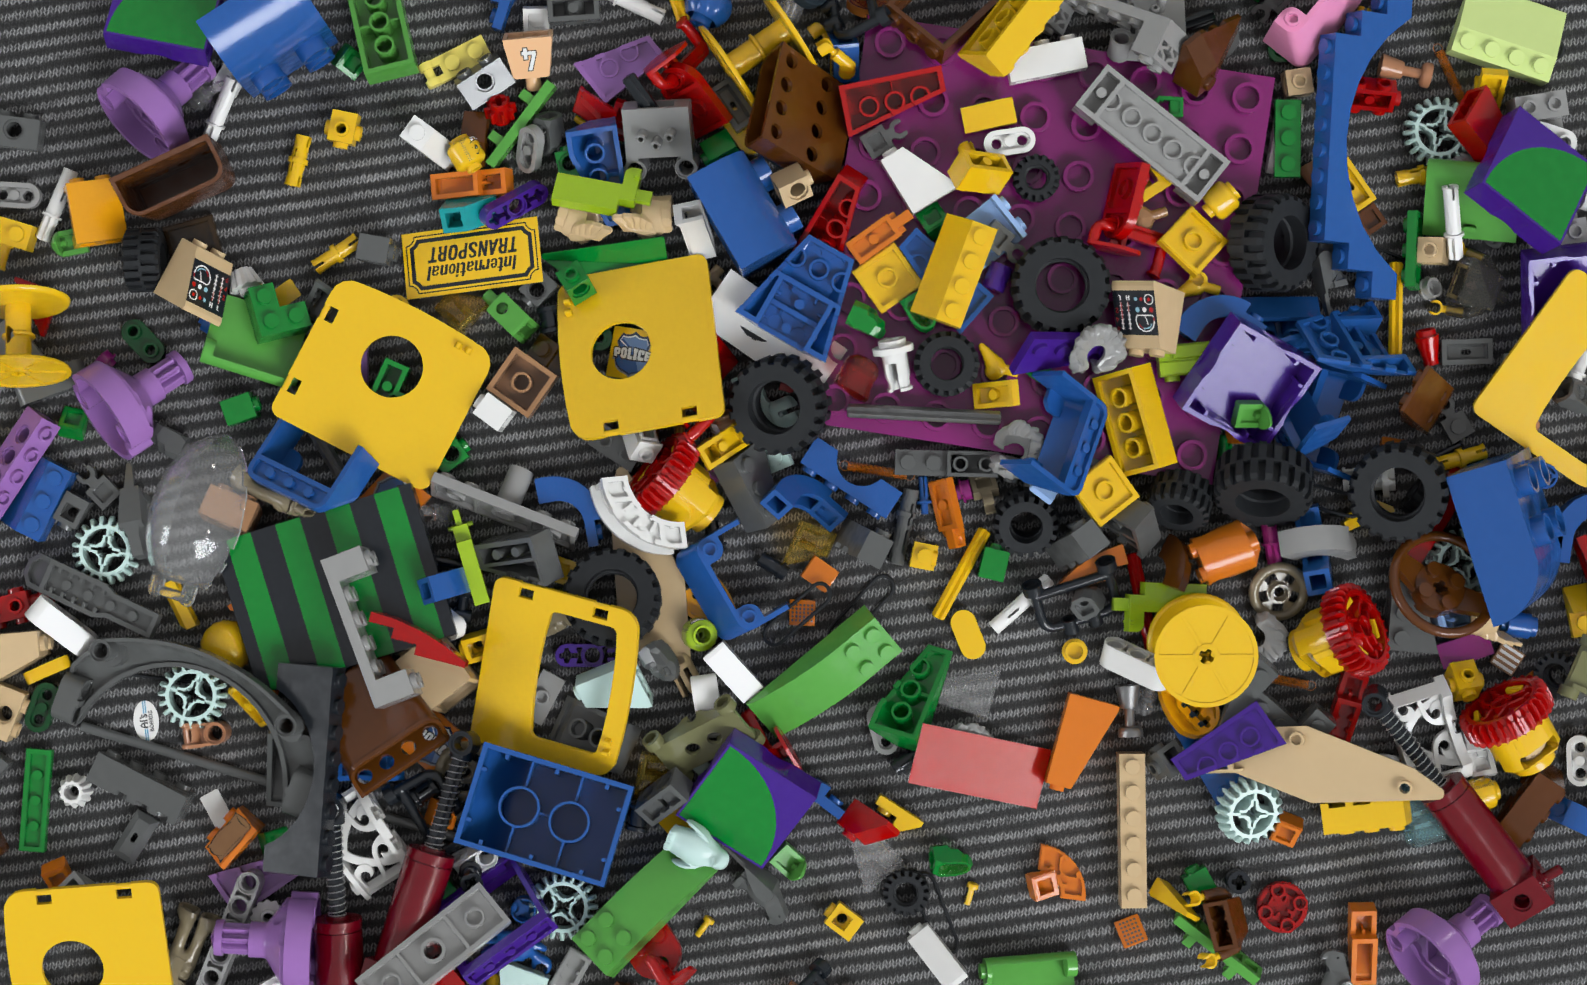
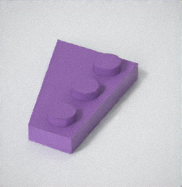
M648 35L621 45L616 49L600 53L584 61L576 62L573 65L601 100L609 103L626 89L623 79L627 75L635 73L638 78L645 73L643 69L662 51Z
M263 859L208 875L227 904L238 877L248 869H259L264 874L265 883L257 903L298 876L263 871ZM247 875V885L250 887H255V878L250 875ZM238 899L236 902L238 909L246 911L247 905L245 901Z

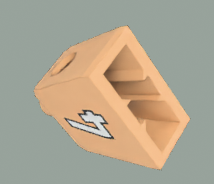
M553 29L504 33L502 42L513 78L525 79L527 91L540 90L542 87L541 77L550 76Z

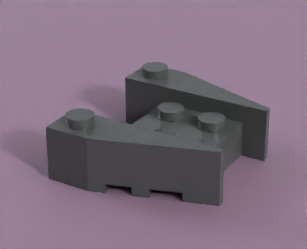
M1258 651L1257 670L1251 683L1241 695L1224 705L1220 713L1219 722L1214 728L1216 729L1255 701L1259 703L1275 727L1309 726L1329 734L1337 725L1334 717L1316 701L1297 719L1268 694L1265 689L1279 674L1277 667Z

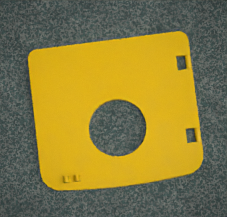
M695 254L587 274L597 293L576 306L561 286L558 291L557 320L562 384L570 427L579 438L598 440L610 436L678 426L689 422L712 420L723 415L725 404L708 261L703 255ZM629 323L639 326L648 334L651 341V354L646 365L635 375L624 379H613L601 374L596 369L592 356L597 338L606 329L617 324ZM697 407V415L683 417L684 409ZM618 421V429L605 431V423Z
M352 280L343 281L337 284L328 296L322 311L272 404V411L274 415L351 455L358 445L362 446L379 463L378 469L407 484H413V487L417 489H425L431 484L434 472L438 471L488 375L490 357L482 346L429 314ZM331 306L339 310L332 324L324 320ZM398 336L405 338L416 346L422 357L423 372L419 383L412 391L400 397L390 398L378 395L367 386L362 376L361 362L366 349L374 341L382 337ZM293 378L302 381L295 395L287 391Z
M140 880L126 883L113 882L58 886L44 889H21L8 897L4 905V923L12 985H51L43 970L44 956L54 945L65 941L84 943L99 955L104 968L103 979L99 985H173L159 885L155 881ZM131 889L132 896L118 897L117 890ZM51 895L52 901L38 902L37 896Z

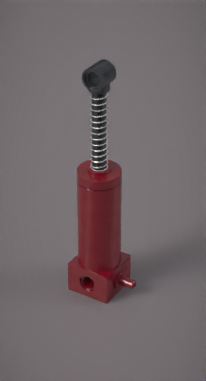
M1379 684L1367 686L1362 695V709L1364 713L1374 717L1375 720H1381L1382 725H1385L1387 728L1386 731H1389L1391 733L1390 736L1395 738L1394 741L1398 742V747L1401 746L1402 752H1405L1407 754L1406 757L1411 759L1410 762L1415 764L1414 768L1417 767L1420 773L1444 790L1442 799L1422 800V802L1490 889V903L1510 929L1553 905L1555 899L1554 881L1552 879L1563 873L1562 867L1557 864L1545 871L1533 854L1526 858L1461 772L1451 773L1445 777L1443 773H1440V768H1436V763L1432 762V758H1429L1428 753L1424 752V748L1420 747V742H1416V737L1412 736V732L1408 731V727L1404 726L1403 721H1400V716L1396 715V711L1393 710L1394 705L1389 700L1387 689ZM1372 697H1377L1382 702L1378 704H1373L1369 701V699Z
M457 731L449 738V756H451L452 761L449 764V770H447L448 774L445 777V784L443 783L444 787L441 790V797L439 796L440 800L437 803V810L435 809L436 813L433 816V823L431 822L432 826L429 829V836L427 835V842L420 845L408 844L375 956L365 957L360 975L439 914L455 861V857L446 853L441 846L444 845L443 840L446 838L445 833L448 832L447 827L449 826V820L452 819L451 814L453 813V807L456 806L455 800H457V794L460 793L459 787H461V781L464 780L463 774H465V768L468 767L467 762H471L473 755L481 748L480 737L473 731ZM464 737L469 742L466 750H463L461 747V740Z
M337 793L336 805L339 808V812L334 821L333 868L330 876L326 879L328 880L327 894H329V898L327 900H329V912L315 917L313 929L316 985H357L355 979L360 976L364 963L362 916L356 913L345 912L347 909L345 907L346 900L344 899L346 887H344L345 880L343 879V870L345 869L343 863L345 861L342 856V850L344 849L342 843L344 841L342 840L343 833H341L343 827L341 825L345 823L347 801L344 796Z

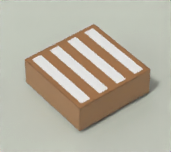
M1500 643L1488 662L1507 675L1512 676L1525 657V654L1512 646Z

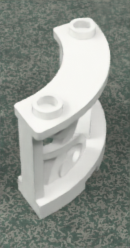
M627 475L601 478L598 484L590 486L591 498L598 515L607 528L624 543L640 551L658 555L674 554V549L688 548L685 522L664 520L646 512L635 498Z
M1444 675L1433 677L1434 682L1407 691L1391 695L1389 692V700L1394 705L1393 710L1396 711L1397 716H1400V721L1405 722L1404 726L1408 727V731L1412 732L1415 723L1421 715L1431 724L1443 725L1444 729L1437 733L1432 741V752L1424 749V752L1428 753V757L1432 758V762L1436 763V768H1440V773H1443L1444 777L1455 772H1461L1465 778L1473 776L1472 761L1461 732L1455 733L1456 724L1453 720L1457 718L1453 704V695ZM1416 703L1417 707L1413 709L1409 704ZM1405 706L1407 708L1406 712L1399 714L1398 708ZM1428 709L1432 713L1433 710L1438 709L1439 713L1436 717L1431 718L1426 710ZM1443 740L1447 741L1448 748L1442 749L1440 747L1442 754H1439V743ZM1395 741L1401 762L1414 768L1415 764L1410 762L1411 759L1406 757L1407 754L1402 752V747H1398L1399 744ZM1440 764L1458 767L1441 772Z
M361 778L358 779L360 783L366 784ZM352 784L353 787L341 794L346 799L347 804L358 797L350 810L345 811V823L341 825L343 827L341 833H343L342 840L344 841L342 843L344 847L342 853L344 854L343 860L345 861L343 863L345 867L343 873L349 879L353 892L357 896L361 894L368 901L372 898L371 895L399 877L408 846L395 829L390 831L389 825L383 820L386 815L381 809L374 793L371 792L364 798H361ZM366 815L369 818V823L367 825L360 824L355 817L357 816L361 821V816ZM351 825L363 832L378 831L379 835L372 845L373 858L359 856L348 851V835ZM380 844H385L388 847L387 852L381 851L383 857H380L378 853V846ZM350 863H353V864H356V865H359V866H358V867L356 868V870H355ZM395 864L394 866L386 870V865ZM374 867H378L381 874L365 882L361 874L368 872L370 877H372Z

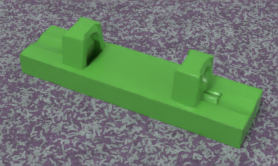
M546 80L535 96L525 89L521 91L518 97L528 106L504 137L495 130H492L487 138L497 145L486 160L490 167L494 169L500 166L518 142L519 131L532 123L534 115L539 114L557 90L556 86L550 81Z
M1176 911L1173 923L1186 932L1181 943L1190 949L1197 941L1214 954L1215 951L1208 925L1202 920L1196 922ZM1240 951L1223 960L1226 965L1223 967L1222 975L1228 980L1236 973L1252 985H1255L1260 980L1262 967Z

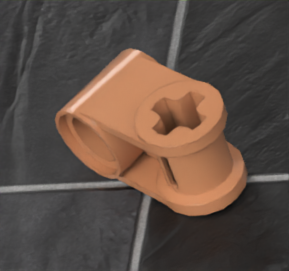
M224 720L200 723V726H204V728H200L197 721L193 722L191 729L188 722L180 727L183 729L184 738L182 749H194L221 744L230 738L232 732L231 726ZM214 726L222 729L223 735L221 739L213 736L212 730Z

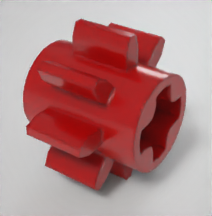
M497 94L486 102L487 107L484 108L486 119H491L492 125L506 126L512 120H515L516 104L515 102H510L509 96Z

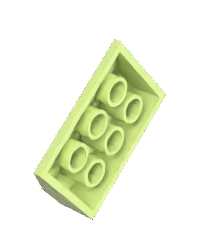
M1463 0L1445 53L1446 55L1485 68L1506 69L1509 76L1543 86L1549 83L1557 59L1567 13L1529 0Z

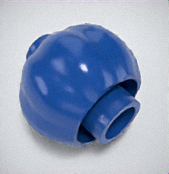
M685 0V11L691 18L690 22L697 28L705 26L707 29H715L728 21L732 13L731 0Z

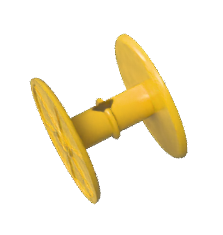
M763 0L775 22L754 36L749 34L747 41L728 54L725 53L705 26L698 27L728 77L730 76L751 108L755 98L741 76L764 61L767 54L781 42L790 43L796 51L805 56L812 64L817 65L802 37L776 0Z
M0 285V319H5V333L1 336L5 341V355H0V387L28 388L47 386L62 382L71 376V368L65 362L52 357L32 355V341L36 338L35 334L32 333V319L46 318L65 311L71 303V299L67 294L53 288L37 285Z
M1205 593L1182 595L1165 604L1157 612L1150 624L1146 642L1147 651L1154 653L1155 668L1161 683L1179 701L1195 707H1216L1237 698L1251 683L1258 665L1257 641L1249 625L1241 618L1235 608L1225 600Z

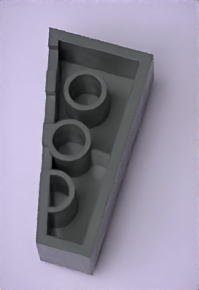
M108 748L107 751L102 750L98 752L86 781L114 795H119V792L123 793L125 801L138 806L146 805L148 813L154 816H167L166 822L173 826L184 821L196 795V792L191 790V785L182 781H177V783L170 781L167 774L158 770L151 772L144 769L145 764L131 759L129 762L121 758L122 754L113 749Z

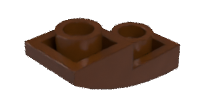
M464 111L461 135L467 134L477 138L485 152V159L481 162L482 167H485L489 149L487 136L491 119H486L485 112Z

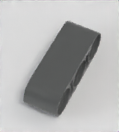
M82 358L66 362L71 368L72 374L62 382L40 387L14 388L20 407L33 405L74 390L73 385H75L72 376L85 368Z

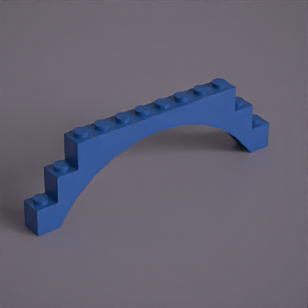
M1371 0V12L1361 10L1346 13L1345 34L1335 32L1320 35L1318 45L1319 62L1317 69V94L1315 97L1316 115L1314 121V146L1312 150L1313 168L1311 173L1312 186L1308 241L1333 244L1332 270L1356 272L1355 298L1396 300L1397 274L1374 247L1362 225L1353 200L1347 168V133L1350 112L1359 81L1371 58L1388 36L1412 18L1413 0Z

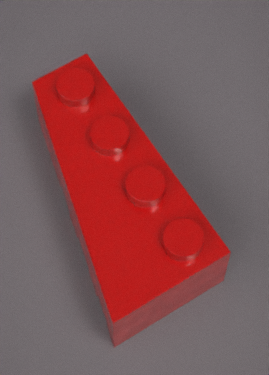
M941 65L839 85L838 91L847 136L851 137L945 92L946 87Z

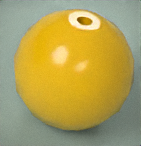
M222 620L213 623L205 631L200 641L201 649L217 654L241 668L248 663L249 659L237 621Z

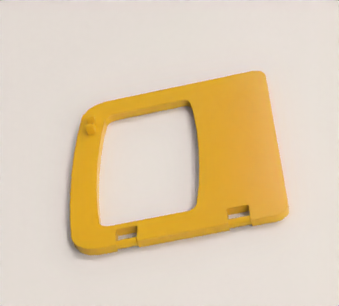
M1573 269L1566 274L1474 400L1473 410L1479 417L1524 448L1529 447L1531 453L1537 457L1542 456L1547 464L1554 466L1556 470L1573 482L1587 487V463L1581 462L1536 430V423L1555 391L1587 350V274L1579 269Z
M503 576L497 579L493 589L471 731L478 734L483 744L484 742L594 775L608 773L617 763L633 695L640 625L636 616L631 611L619 606L597 602V600L549 587L530 584L512 577ZM522 588L534 591L533 599L521 596ZM596 608L608 611L607 619L595 616ZM555 612L612 627L617 633L611 694L602 735L596 752L536 736L533 731L535 698L541 658L552 615Z

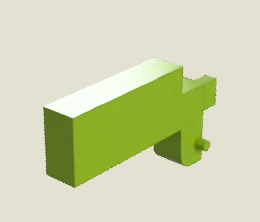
M639 168L627 169L622 184L558 172L551 201L553 206L612 216L618 213L619 206L632 209L635 208V204L650 206L653 192L639 189L642 179V169Z
M459 509L452 510L456 524L448 527V531H453L474 605L478 606L490 602V597L469 526L473 525V521L462 522Z
M1140 582V595L1125 594V598L1112 597L1111 610L1124 611V631L1139 632L1144 626V612H1158L1165 604L1182 595L1191 593L1207 594V585L1188 584L1185 592L1169 588L1160 582Z

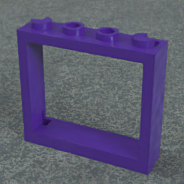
M504 857L499 858L495 866L482 873L483 887L490 894L517 874L539 913L469 963L466 959L457 966L463 979L470 985L482 984L559 928L520 862ZM459 887L457 891L442 901L439 913L465 893L462 887Z

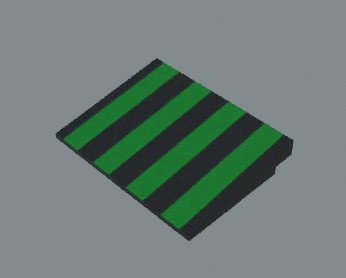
M411 483L356 499L352 503L325 512H316L312 517L301 516L213 544L253 675L272 691L277 690L278 663L293 662L346 668L359 665L320 561L359 545L374 551L379 565L376 566L377 573L349 583L350 587L354 586L357 591L359 601H356L359 611L363 610L367 621H369L371 611L376 610L412 623L439 639L458 634L448 599L427 605L423 604L417 580L439 574L440 569L424 513L421 510L415 487ZM368 622V625L365 626L368 636L372 635L375 640L377 649L374 652L377 659L416 647V644L391 638L394 629L392 627Z

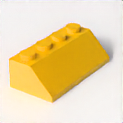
M999 0L958 52V56L990 76L1005 77L1013 71L1017 60L1029 50V45L1035 37L1044 31L1048 20L1058 13L1060 5L1064 0Z
M947 213L910 311L960 329L998 229Z
M1150 362L1092 378L1097 397L1107 407L1108 415L1105 427L1114 459L1126 477L1178 463Z

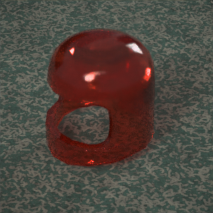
M859 354L850 355L843 362L834 383L858 401L867 402L870 397V390L879 376L878 366L866 356Z

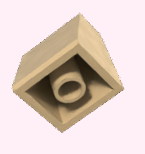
M41 629L0 633V682L49 656L51 649L54 648V639Z

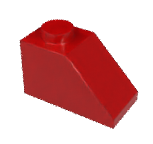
M854 799L837 821V824L844 830L841 834L853 843L855 840H858L862 844L867 845L896 837L900 833L889 820L857 799Z

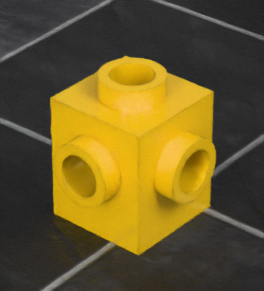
M337 109L332 110L331 120H326L324 128L327 140L333 142L332 147L348 150V146L355 147L356 141H361L363 127L360 126L361 116ZM346 127V131L341 134V130Z
M1474 659L1449 663L1444 677L1452 692L1453 702H1470L1478 698L1484 687V677L1478 671Z

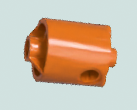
M1238 520L1212 529L1205 535L1189 539L1190 544L1187 545L1189 549L1188 556L1190 560L1195 559L1198 568L1195 570L1200 584L1206 582L1208 586H1211L1218 580L1231 578L1257 567L1260 553L1259 541L1254 531Z

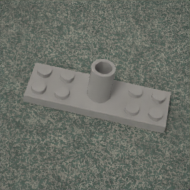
M510 465L497 496L480 490V487L472 482L466 481L462 483L457 481L449 473L441 472L439 474L434 472L431 479V496L523 532L550 528L554 544L572 551L576 546L579 528L575 527V523L566 519L561 521L554 519L550 513L544 510H537L536 512L521 506L534 476L526 468Z
M478 882L356 978L355 982L358 985H435L512 922L482 884ZM441 954L438 958L432 959L435 955Z

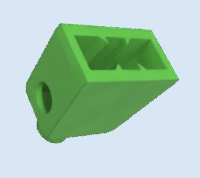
M489 289L483 295L482 299L489 305L486 311L520 343L524 344L540 327L505 292L499 294L496 290Z

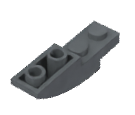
M895 449L894 475L998 478V473L992 471L989 463H991L990 456L999 452Z

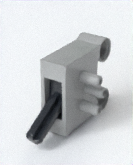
M1118 0L1170 18L1185 33L1212 23L1216 18L1212 9H1205L1185 17L1184 0ZM1109 20L1110 23L1116 25V22ZM1117 28L1111 32L1107 49V56L1110 60L1117 63L1138 61V56L1131 50L1138 35V29L1131 28L1128 31L1124 28Z
M635 73L627 75L623 79V84L636 101L624 102L621 109L626 152L624 174L627 169L632 168V163H638L643 168L642 179H644L650 164L649 158L678 157L675 164V172L678 177L688 180L687 177L697 172L700 165V157L695 148L691 99L654 100ZM690 161L694 167L686 168L681 162Z

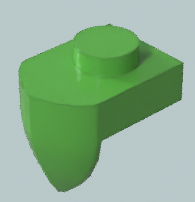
M72 229L58 231L52 236L51 248L60 257L65 258L90 253V247L73 248L72 238L74 235Z
M1236 400L1231 424L1234 428H1259L1266 430L1272 426L1270 410L1261 400Z
M786 840L769 860V863L791 881L802 879L806 872L807 863L805 857Z

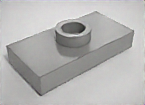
M546 669L542 670L538 678L535 698L534 722L540 726L543 725L566 682L565 679Z
M570 946L549 985H578L592 960L582 951Z

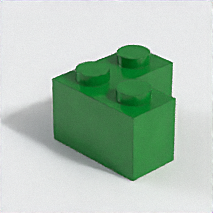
M273 282L247 288L244 300L257 344L292 337L309 331L312 324L305 301L279 306Z
M385 358L371 390L378 395L390 398L405 395L402 391L412 369Z

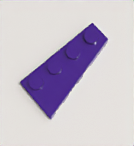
M1030 332L1009 366L1012 375L1069 366L1068 357L1071 351H1073L1075 339L1080 336L1081 332ZM1095 346L1089 351L1087 355L1088 362H1090V359L1099 360L1104 353L1103 346Z
M1255 701L1171 760L1185 781L1287 743L1259 703Z

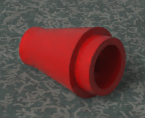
M1435 327L1415 331L1416 337L1413 339L1424 366L1439 364V333H1436Z

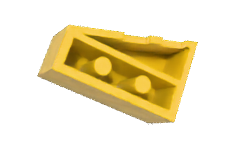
M1410 801L1320 804L1324 835L1337 833L1346 835L1355 833V831L1373 833L1380 831L1381 828H1389L1390 831L1404 830L1405 826L1412 822Z

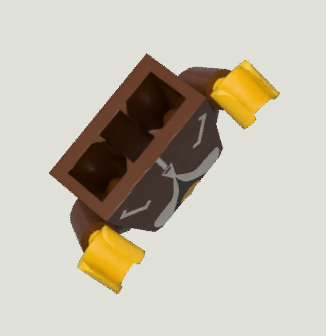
M1223 887L1201 890L1200 893L1198 891L1184 892L1182 896L1189 895L1191 899L1190 904H1185V907L1198 906L1201 901L1203 902L1215 953L1202 952L1198 954L1197 959H1206L1205 964L1201 965L1200 968L1213 969L1216 967L1218 960L1223 961L1241 951L1242 942L1248 933L1241 898L1239 896L1232 897L1231 893Z

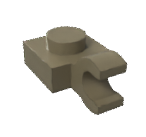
M969 477L974 501L982 499L986 515L996 513L993 498L999 495L996 478Z

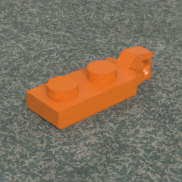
M909 209L898 216L894 212L889 215L886 214L845 245L859 265H862L901 237L907 231L903 225L912 220L914 216Z
M953 477L928 482L938 531L942 532L944 537H946L948 548L956 549L966 546L965 529Z

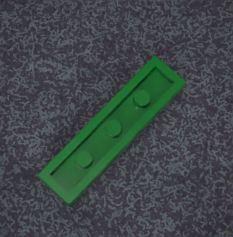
M26 748L19 851L42 853L47 851L54 758L53 749Z

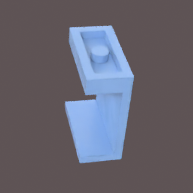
M994 194L966 217L987 226L993 219H996L1015 235L1011 241L1012 243H1018L1027 236L1025 232L1027 226L1019 216L1016 218L1012 216L1009 212L1011 206L1003 196L998 198ZM991 249L983 270L990 265L991 261H995L1000 257Z

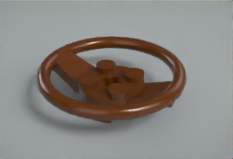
M1431 531L1428 534L1421 535L1420 539L1414 541L1412 539L1406 540L1396 550L1389 568L1391 594L1401 613L1417 628L1437 637L1459 638L1470 635L1482 628L1490 619L1482 593L1465 587L1464 576L1457 573L1450 566L1436 561H1432L1424 566L1407 554L1412 548L1421 543L1442 541L1456 545L1470 555L1466 540L1461 536L1445 531ZM1400 580L1408 588V593H1411L1412 599L1415 602V609L1425 616L1437 618L1452 612L1477 618L1467 625L1455 628L1441 627L1429 623L1417 615L1409 606L1403 596Z

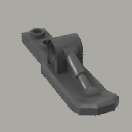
M39 553L29 558L23 572L26 586L90 617L107 618L147 638L154 637L163 617L162 614L117 594L115 589L109 584L44 553Z

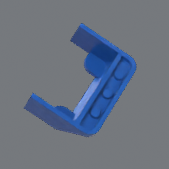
M1300 333L1280 338L1297 349L1304 342ZM1307 389L1303 397L1289 411L1284 424L1274 438L1282 446H1291L1296 451H1301L1304 455H1307L1336 439L1351 421L1349 415L1337 419L1331 414L1321 416Z
M1317 362L1322 369L1308 388L1321 416L1331 414L1337 419L1344 400L1354 402L1360 399L1366 385L1386 390L1387 384L1360 372H1350ZM1329 443L1305 455L1312 463L1315 471L1350 481L1351 475L1337 470L1339 456L1335 450L1328 448Z
M1064 370L1032 372L1031 376L1047 388L1043 404L1046 411L1053 416L1038 460L1033 457L1001 459L1000 465L1024 483L1065 496H1076L1082 491L1107 419V407L1102 400Z
M279 418L248 466L249 476L258 484L318 513L354 502L365 488L379 463L362 446L358 445L332 487L329 488L298 473L303 465V457L298 451L294 450V447L305 431Z
M738 517L690 544L688 548L682 549L676 557V565L707 619L715 625L718 637L724 640H731L747 633L790 609L787 601L765 614L754 604H745L735 609L710 566L719 560L723 554V545L718 536L740 524Z

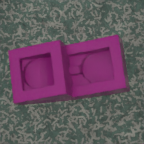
M1471 634L1436 644L1443 669H1447L1449 663L1470 659L1477 660L1495 653L1492 642L1489 639L1486 640Z

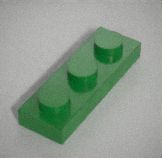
M1276 99L1274 101L1273 178H1300L1302 100Z
M1408 210L1407 218L1403 220V231L1407 233L1406 243L1402 245V256L1406 260L1405 268L1401 270V282L1410 291H1420L1421 264L1417 263L1418 237L1423 236V214L1418 210Z

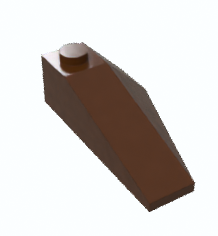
M1239 14L1222 20L1219 26L1213 24L1207 32L1203 29L1199 30L1182 44L1172 82L1196 97L1200 96L1204 91H1210L1216 82V76L1236 37L1242 16Z

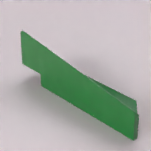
M664 237L541 254L542 258L558 271L578 260L586 274L668 260Z

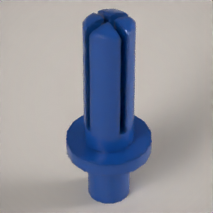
M927 476L918 477L920 501H917V505H921V514L925 515L929 514L928 504H932V501L928 500Z

